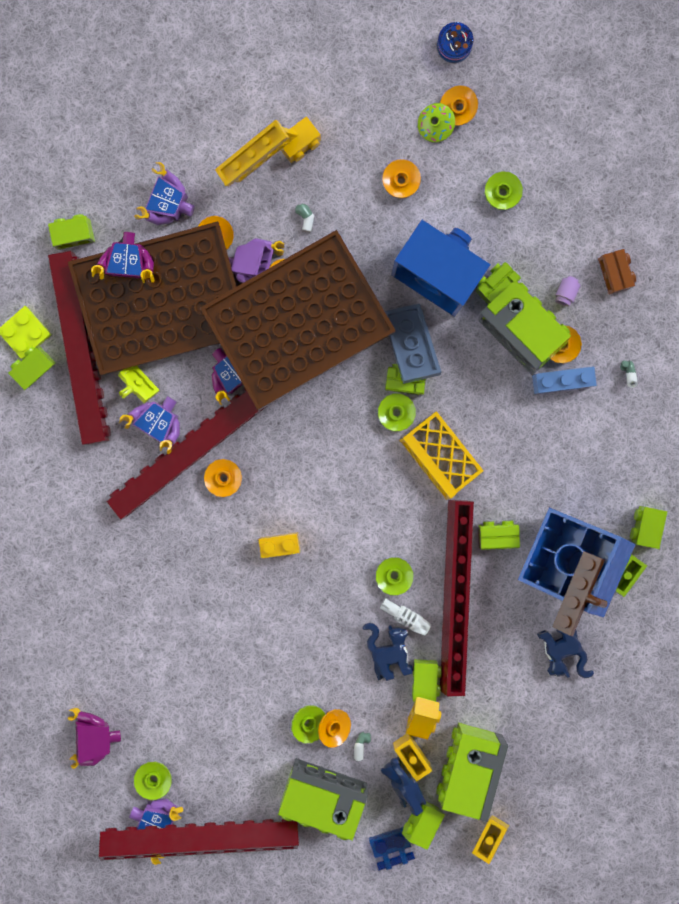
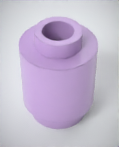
M571 276L563 278L555 295V302L569 307L574 302L581 286L578 283L579 280Z

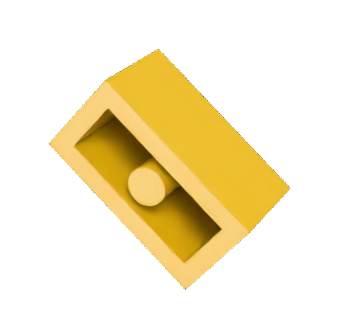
M307 116L290 128L295 130L298 136L281 149L290 163L300 161L305 156V152L309 149L314 150L320 145L321 134Z
M298 532L260 537L258 539L261 558L297 554L301 551Z
M417 697L408 716L405 734L428 740L430 734L435 732L436 723H439L441 719L439 702Z
M405 734L393 742L395 752L416 782L432 772L430 762L411 735Z
M492 815L472 854L490 864L510 825Z

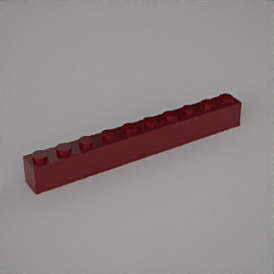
M72 251L50 254L48 258L82 445L109 441L111 430L109 425H106L105 418L108 417V413L102 403L104 391L99 386L101 375L99 369H96L95 355L68 265L69 261L79 259V257Z
M246 389V392L241 396L239 394L235 395L230 400L231 404L226 408L222 406L214 412L216 415L212 419L207 418L199 424L201 427L198 430L188 432L184 436L186 438L181 443L179 441L172 446L170 454L164 455L162 453L154 460L155 464L151 467L149 465L139 471L141 475L136 479L134 477L130 478L124 483L126 486L122 490L117 489L109 495L111 498L106 502L120 520L129 516L263 410H257Z
M448 500L440 691L445 696H465L474 512V501Z
M273 819L262 820V823L246 820L243 821V824H235L234 821L224 822V825L208 822L204 826H196L194 823L185 824V827H177V825L170 824L165 825V828L146 826L145 829L137 830V827H126L125 830L117 831V828H106L105 831L100 832L99 859L104 861L298 849V822L284 819L281 822H274Z

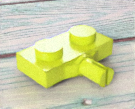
M138 366L123 369L119 372L118 376L127 386L119 392L122 398L133 393L143 403H146L158 394L159 389Z

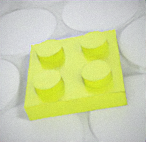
M27 306L21 308L0 327L1 337L22 360L26 357L24 353L32 346L34 348L39 347L52 335Z

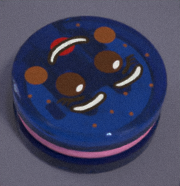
M451 22L441 29L437 40V51L440 57L449 63L464 61L471 53L474 42L471 29L461 22Z

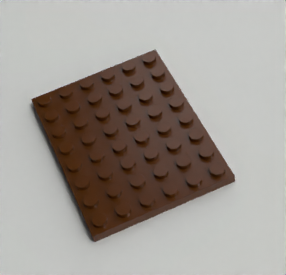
M218 221L135 243L142 245L149 252L154 262L153 277L155 281L151 283L150 278L145 279V283H143L142 279L109 276L105 274V271L104 279L102 280L99 277L100 273L92 277L91 268L97 265L104 252L68 262L100 375L219 344L217 337L200 307L237 287Z
M337 230L200 307L258 411L396 333L395 328Z

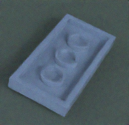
M420 303L385 311L396 330V333L390 335L389 338L403 384L441 375V368Z

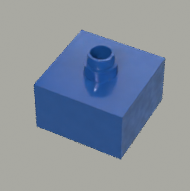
M422 219L394 260L391 276L455 317L491 264L469 250L468 246L472 238L463 230L453 228L450 234L445 235Z
M549 507L518 580L563 601L583 551L602 558L605 561L591 595L606 600L608 603L607 607L601 608L587 602L584 611L592 615L604 617L636 544Z

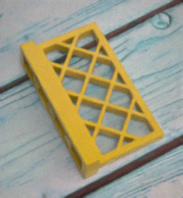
M274 120L218 166L215 171L225 186L229 187L234 182H241L295 139L298 134L295 130L282 127L278 120Z
M437 411L399 440L446 500L453 498L456 493L484 471ZM434 417L440 423L439 430L429 429L430 421ZM417 431L426 432L425 442L417 441L413 434ZM429 432L439 433L438 444L428 443ZM442 434L450 435L452 438L451 445L441 444ZM427 445L437 447L436 457H431L427 454ZM441 447L450 448V459L440 458ZM454 449H461L463 460L453 459ZM439 460L449 461L448 472H442L439 469ZM452 462L462 463L461 474L452 473ZM466 464H472L477 471L473 475H466ZM451 475L461 476V482L457 488H454L451 484Z

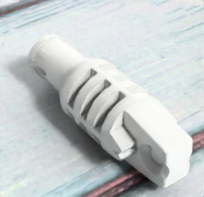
M387 598L384 599L380 606V609L394 616L395 621L414 632L425 636L431 627V624L419 614L401 605L399 607Z

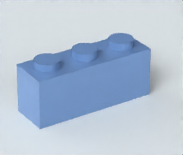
M594 366L538 373L532 376L534 394L597 386Z

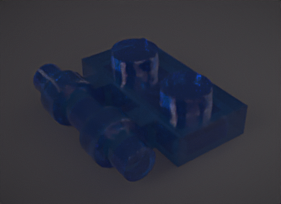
M403 827L369 838L374 857L382 856L384 860L377 863L379 871L383 869L390 870L392 866L398 864L405 865L409 863L408 861L415 859L413 851L405 852L406 848L411 847V843L402 834ZM399 851V856L389 858L388 854Z

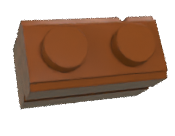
M625 249L604 254L598 258L609 295L631 289L635 286L636 275L633 271L631 272L629 266L631 258L628 253H625Z

